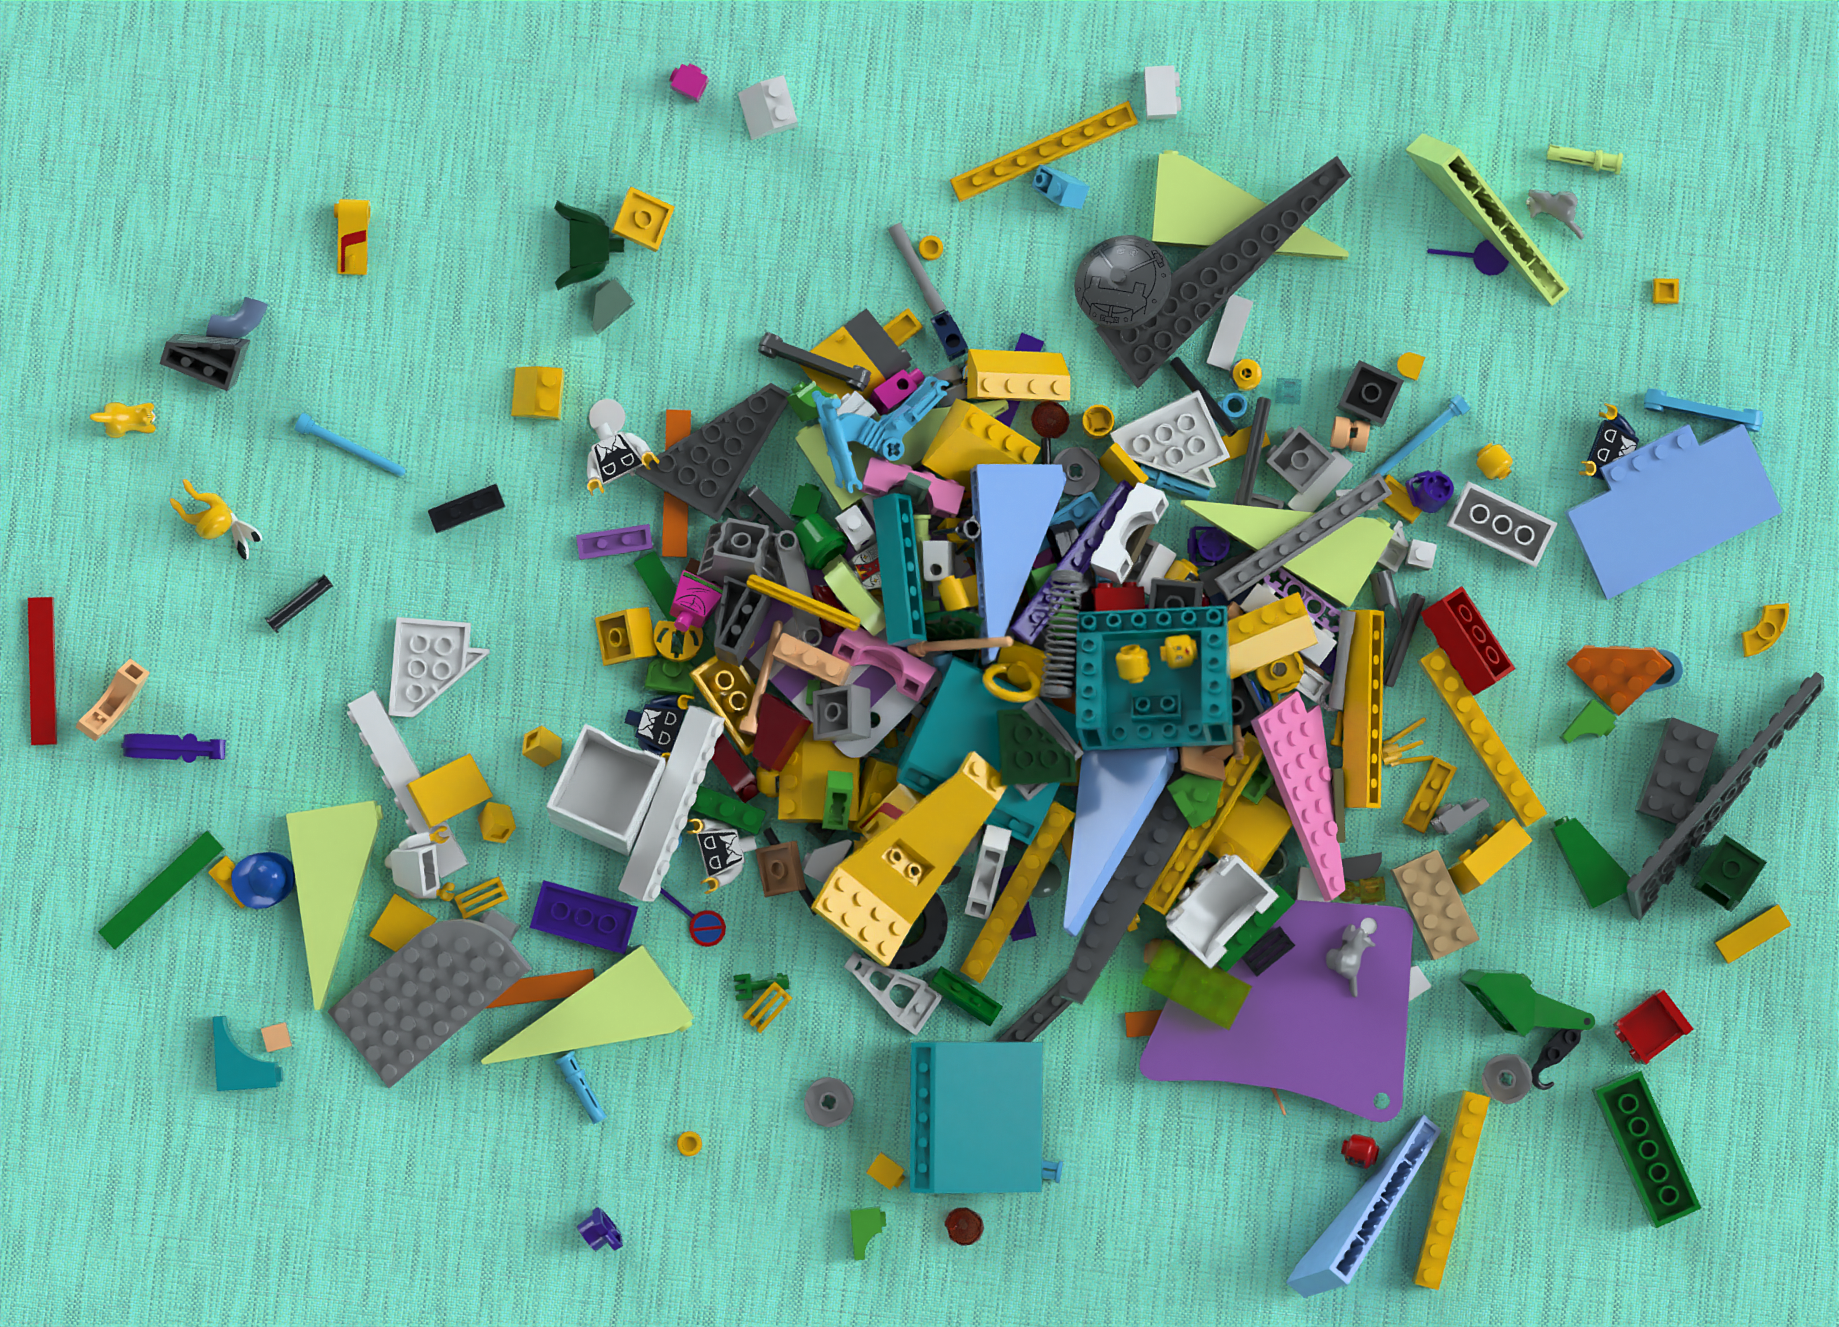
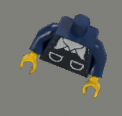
M1607 403L1604 404L1608 408L1607 413L1599 412V416L1608 420L1601 422L1587 461H1581L1582 464H1585L1586 470L1579 471V475L1591 476L1600 480H1605L1599 469L1600 467L1636 450L1639 439L1635 437L1634 429L1628 421L1617 412L1618 410L1614 405Z
M666 695L654 698L650 704H645L642 713L628 710L624 723L638 727L635 737L638 738V746L643 751L646 750L665 758L667 765L685 712L689 708L687 702L689 699H695L694 696Z

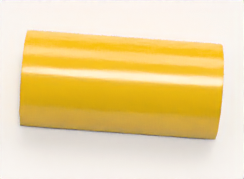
M714 655L696 667L689 675L714 713L725 718L724 728L742 755L746 756L753 751L756 736L740 732L739 727L741 720L748 716L756 685L742 664L740 667L717 659V656Z

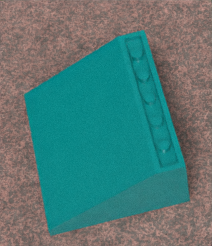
M1227 606L1079 612L1077 614L1079 621L1077 622L1076 729L1083 750L1233 745ZM1186 634L1191 640H1195L1197 659L1194 660L1190 667L1171 669L1167 665V661H1161L1160 647L1164 646V641L1167 637ZM1139 645L1140 648L1146 650L1150 672L1143 677L1142 682L1129 683L1128 680L1120 678L1115 658L1122 647Z
M953 657L898 760L896 782L928 796L958 772L970 752L978 754L1000 773L996 711L1020 709L1027 702H1011L996 697L986 689L983 683L985 671ZM993 676L994 683L1002 689L1011 692H1025ZM1039 698L1078 745L1080 738L1076 729V715ZM1049 783L1029 801H1025L1013 785H1008L984 823L1012 831L1010 836L1031 845L1060 783Z
M926 1040L911 1042L910 1193L1042 1192L1043 1042Z

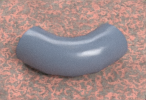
M244 297L240 310L234 315L227 317L213 314L211 316L206 336L226 338L246 336L259 325L268 304Z

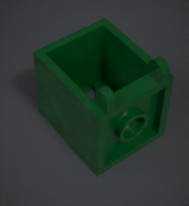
M1724 835L1716 844L1690 885L1724 907L1727 911L1732 912L1742 901L1767 862L1727 835Z

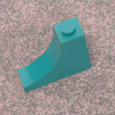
M213 1017L217 1091L279 1087L280 1082H283V1068L279 1067V1063L264 1061L245 1052L232 1037L227 1024V1017Z

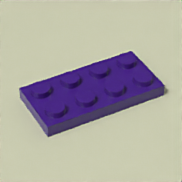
M543 880L530 928L626 954L639 907Z

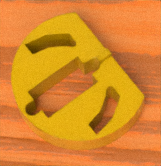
M658 621L654 630V642L658 652L664 658L673 662H684L698 654L703 645L702 628L690 625L686 632L681 631V634L685 635L683 654H679L678 658H674V653H671L673 634H677L678 631L674 626L675 622ZM664 630H667V632L662 637L661 642H657L662 632ZM690 633H695L699 646H694V640Z

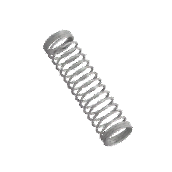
M1054 570L1051 572L1052 580L1050 583L1055 587L1049 589L1053 595L1049 597L1052 603L1048 605L1051 611L1047 613L1051 618L1046 621L1050 625L1046 628V631L1050 634L1045 636V639L1049 642L1045 643L1044 646L1049 650L1043 652L1048 658L1043 660V663L1047 666L1042 668L1046 673L1041 676L1045 680V682L1040 684V694L1042 696L1070 698L1072 694L1070 688L1051 685L1043 686V684H1073L1069 681H1052L1044 678V676L1073 677L1070 673H1053L1045 670V668L1050 667L1074 669L1073 666L1053 665L1045 661L1051 659L1075 661L1074 658L1053 657L1046 653L1053 651L1068 654L1076 653L1070 649H1054L1047 646L1048 644L1055 643L1068 646L1076 645L1075 642L1054 641L1047 638L1049 636L1077 637L1076 634L1054 633L1048 630L1050 628L1078 629L1076 626L1054 625L1049 622L1051 620L1079 621L1076 618L1050 615L1053 612L1079 614L1077 610L1055 609L1050 606L1054 604L1080 606L1077 602L1055 601L1051 599V597L1055 596L1077 599L1081 597L1077 594H1059L1052 591V589L1056 588L1073 591L1081 590L1078 586H1059L1053 583V581L1081 583L1083 575L1076 571Z

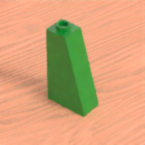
M1564 816L1554 821L1555 827L1550 828L1589 909H1593L1627 892L1626 887L1630 876L1576 818L1569 819L1568 816Z

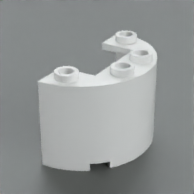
M1225 854L1208 870L1202 869L1195 876V882L1191 887H1186L1180 892L1177 897L1179 901L1166 916L1168 929L1210 969L1228 951L1223 945L1255 911L1262 914L1279 896L1237 855L1229 856Z

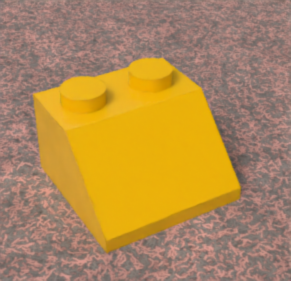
M541 366L516 367L511 416L561 420L565 375L563 368Z
M649 607L625 609L595 618L603 666L640 660L657 655Z

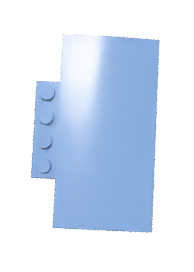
M1686 424L1600 467L1599 469L1609 489L1564 511L1606 600L1782 513L1773 488L1744 424H1738L1698 444L1690 425Z

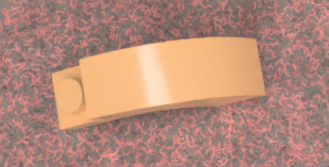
M130 658L116 672L110 686L100 700L78 721L76 728L94 741L103 734L106 735L137 697L150 672Z

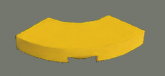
M1789 603L1763 606L1762 616L1758 624L1751 630L1741 633L1744 657L1759 654L1770 648L1777 641L1788 621Z

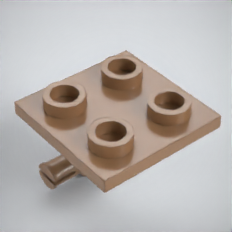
M1233 725V745L1179 747L1182 770L1224 782L1226 780L1224 760L1232 753L1233 758L1236 760L1244 758L1243 746L1245 741L1241 737V726Z

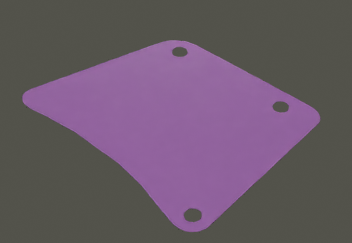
M1295 900L1296 902L1250 949L1279 926L1296 946L1257 977L1242 958L1225 972L1217 963L1210 969L1190 950L1140 1058V1071L1145 1077L1155 1081H1225L1284 1089L1322 1100L1375 1122H1387L1398 1115L1402 1108L1413 936V920L1407 911L1392 906ZM1370 917L1377 923L1376 931L1368 934L1371 941L1375 943V947H1367L1361 955L1360 968L1356 975L1358 995L1353 997L1349 990V979L1327 967L1326 955L1331 949H1337L1342 946L1343 933L1349 924H1353L1355 929L1361 928L1363 919ZM1280 934L1276 935L1248 959L1252 962L1281 938ZM1286 942L1282 943L1256 964V969L1260 968L1288 944ZM1378 1093H1385L1389 1096L1390 1104L1386 1109L1381 1110L1375 1107L1373 1100Z

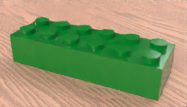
M1635 1070L1591 1089L1651 1226L1659 1228L1702 1209L1642 1071Z

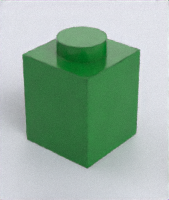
M805 483V486L799 485L790 515L804 519L810 514L817 513L823 493L818 491L819 487L810 483Z

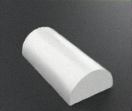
M1467 481L1451 511L1446 526L1536 568L1558 523Z

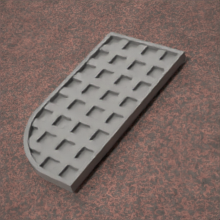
M469 919L444 920L434 923L419 932L327 1012L388 1088H390L532 968L510 940L495 928Z

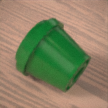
M819 513L808 515L793 529L805 557L804 562L810 570H822L839 554L843 556L848 548L849 540L845 533L835 529Z

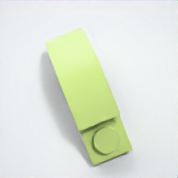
M839 554L822 569L825 575L824 579L853 616L860 618V624L875 636L886 627L884 606L869 593L856 577L846 559Z

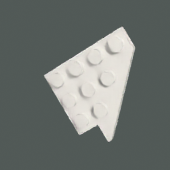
M1199 390L1109 432L1113 442L1118 443L1132 460L1212 488L1217 486L1208 467L1230 457Z
M397 617L389 716L415 717L490 654V649L469 647L471 623Z

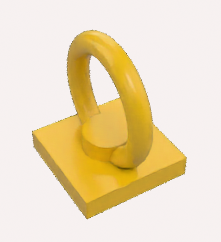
M1013 640L1011 646L1001 647L998 663L985 670L983 683L990 693L1003 700L1027 702L1037 696L1040 698V684L1045 682L1041 676L1046 674L1042 668L1047 666L1043 663V660L1048 657L1043 654L1044 651ZM993 676L1025 692H1011L1002 689L994 683Z

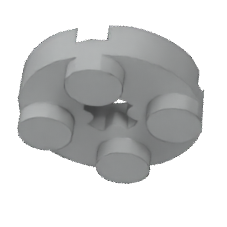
M1066 448L1053 461V465H1062V470L1066 474V484L1063 493L1076 497L1088 493L1094 489L1099 481V461L1086 448ZM1072 465L1074 467L1081 466L1080 473L1082 476L1071 477V470L1069 468Z
M1504 1053L1493 1057L1486 1064L1482 1074V1085L1487 1095L1504 1104L1520 1101L1532 1087L1530 1067L1518 1054ZM1504 1072L1512 1075L1511 1085L1501 1081Z
M832 1077L821 1078L812 1083L804 1099V1107L808 1117L818 1125L825 1127L838 1126L846 1121L852 1112L854 1104L853 1094L848 1085L840 1079ZM829 1095L830 1098L836 1099L832 1109H829L828 1106L823 1107L824 1096Z

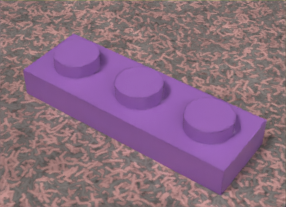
M649 524L576 535L580 560L653 549Z

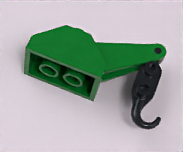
M1469 969L1459 979L1506 1033L1525 1037L1534 1026L1561 1028L1543 1046L1537 1062L1531 1069L1532 1083L1540 1090H1547L1554 1086V1082L1548 1084L1541 1083L1539 1080L1540 1072L1547 1067L1558 1064L1580 1042L1581 1032L1583 1030H1590L1595 1025V1017L1591 1013L1536 993L1530 986L1532 981L1523 973L1519 974L1514 971Z

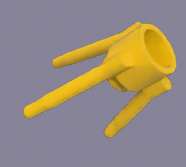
M1425 717L1416 721L1391 739L1382 742V761L1385 766L1391 764V767L1400 764L1434 759L1433 755L1398 759L1403 757L1402 752L1422 745L1424 743L1423 740L1399 747L1398 743L1393 744L1426 722Z

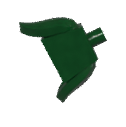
M557 200L554 209L563 218L569 220L570 270L563 273L555 281L559 291L568 285L586 281L600 275L605 270L606 264H609V252H624V238H609V227L605 225L604 220L599 215L566 205Z

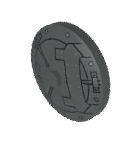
M1132 235L1116 236L1101 242L1084 257L1075 277V296L1082 311L1095 324L1112 330L1134 328L1155 316L1166 302L1171 288V270L1164 254L1151 241Z

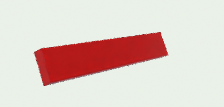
M54 597L28 598L31 745H57Z

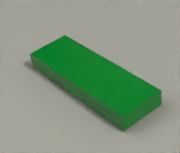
M942 966L928 985V987L989 1027L1003 1007Z

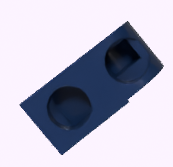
M948 310L930 319L949 362L968 353V346Z

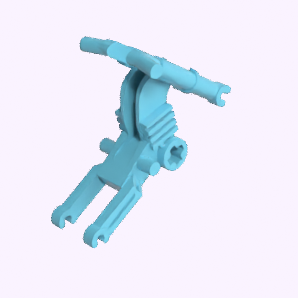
M933 376L926 377L923 384L898 409L889 415H882L878 422L867 416L853 413H843L837 416L835 408L841 406V401L837 398H825L819 391H814L812 398L815 401L819 414L820 426L828 449L827 455L830 456L835 472V485L843 488L842 480L844 479L845 489L850 493H853V484L859 490L863 487L855 472L851 458L852 452L849 451L847 445L849 441H857L865 447L872 449L876 455L888 460L895 461L900 459L904 454L902 437L947 395L946 391L941 390V386H948L949 382L938 380V378ZM932 381L935 382L934 386H930Z

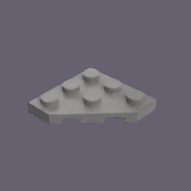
M1038 696L1020 708L1024 709L1037 724L1048 731L1062 747L1073 754L1075 761L1084 754ZM1049 783L1013 786L1025 801H1029Z

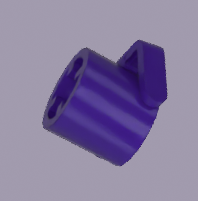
M1427 470L1414 475V478L1405 482L1412 505L1414 507L1418 506L1419 509L1427 513H1436L1441 510L1454 491L1452 481L1440 470L1433 472ZM1413 483H1421L1416 490L1414 489Z
M1195 526L1190 528L1189 538L1187 539L1189 561L1195 566H1217V562L1224 559L1230 548L1229 538L1226 533L1218 530L1217 527ZM1196 531H1205L1197 543ZM1197 551L1206 562H1196Z
M599 1207L595 1208L592 1211V1215L577 1226L582 1237L595 1252L607 1243L614 1251L623 1247L621 1232L604 1210Z

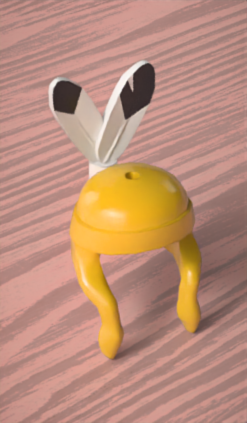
M183 479L186 492L195 500L209 504L211 508L196 514H186L181 504L171 498L170 503L173 509L179 513L184 521L195 525V532L207 540L222 536L231 526L237 551L244 560H247L249 558V548L246 538L253 542L262 541L260 532L255 527L238 520L219 495L215 493L198 494L193 489L192 484L187 479Z

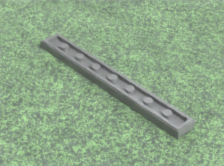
M1377 473L1218 576L1214 581L1226 600L1229 601L1390 496L1392 492L1381 474Z

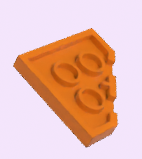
M1585 645L1566 663L1618 716L1672 666L1655 647H1595L1593 645Z

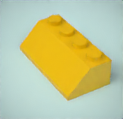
M968 349L967 399H1006L1037 402L1069 401L1070 374L1062 353Z
M1299 592L1228 621L1231 680L1318 644L1310 617Z

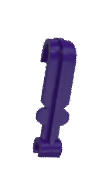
M132 733L124 735L121 748H123V756L177 760L182 755L183 761L192 763L197 756H209V759L224 760L226 740L210 739V741H197V737L191 733L184 735L183 739L178 735Z

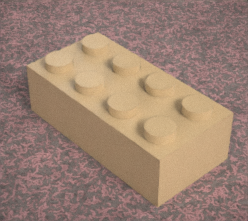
M1438 849L1390 870L1431 960H1437L1480 940Z

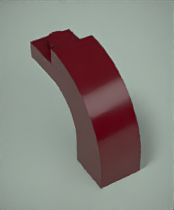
M722 732L715 743L714 755L711 760L743 803H746L760 793L757 789V779Z

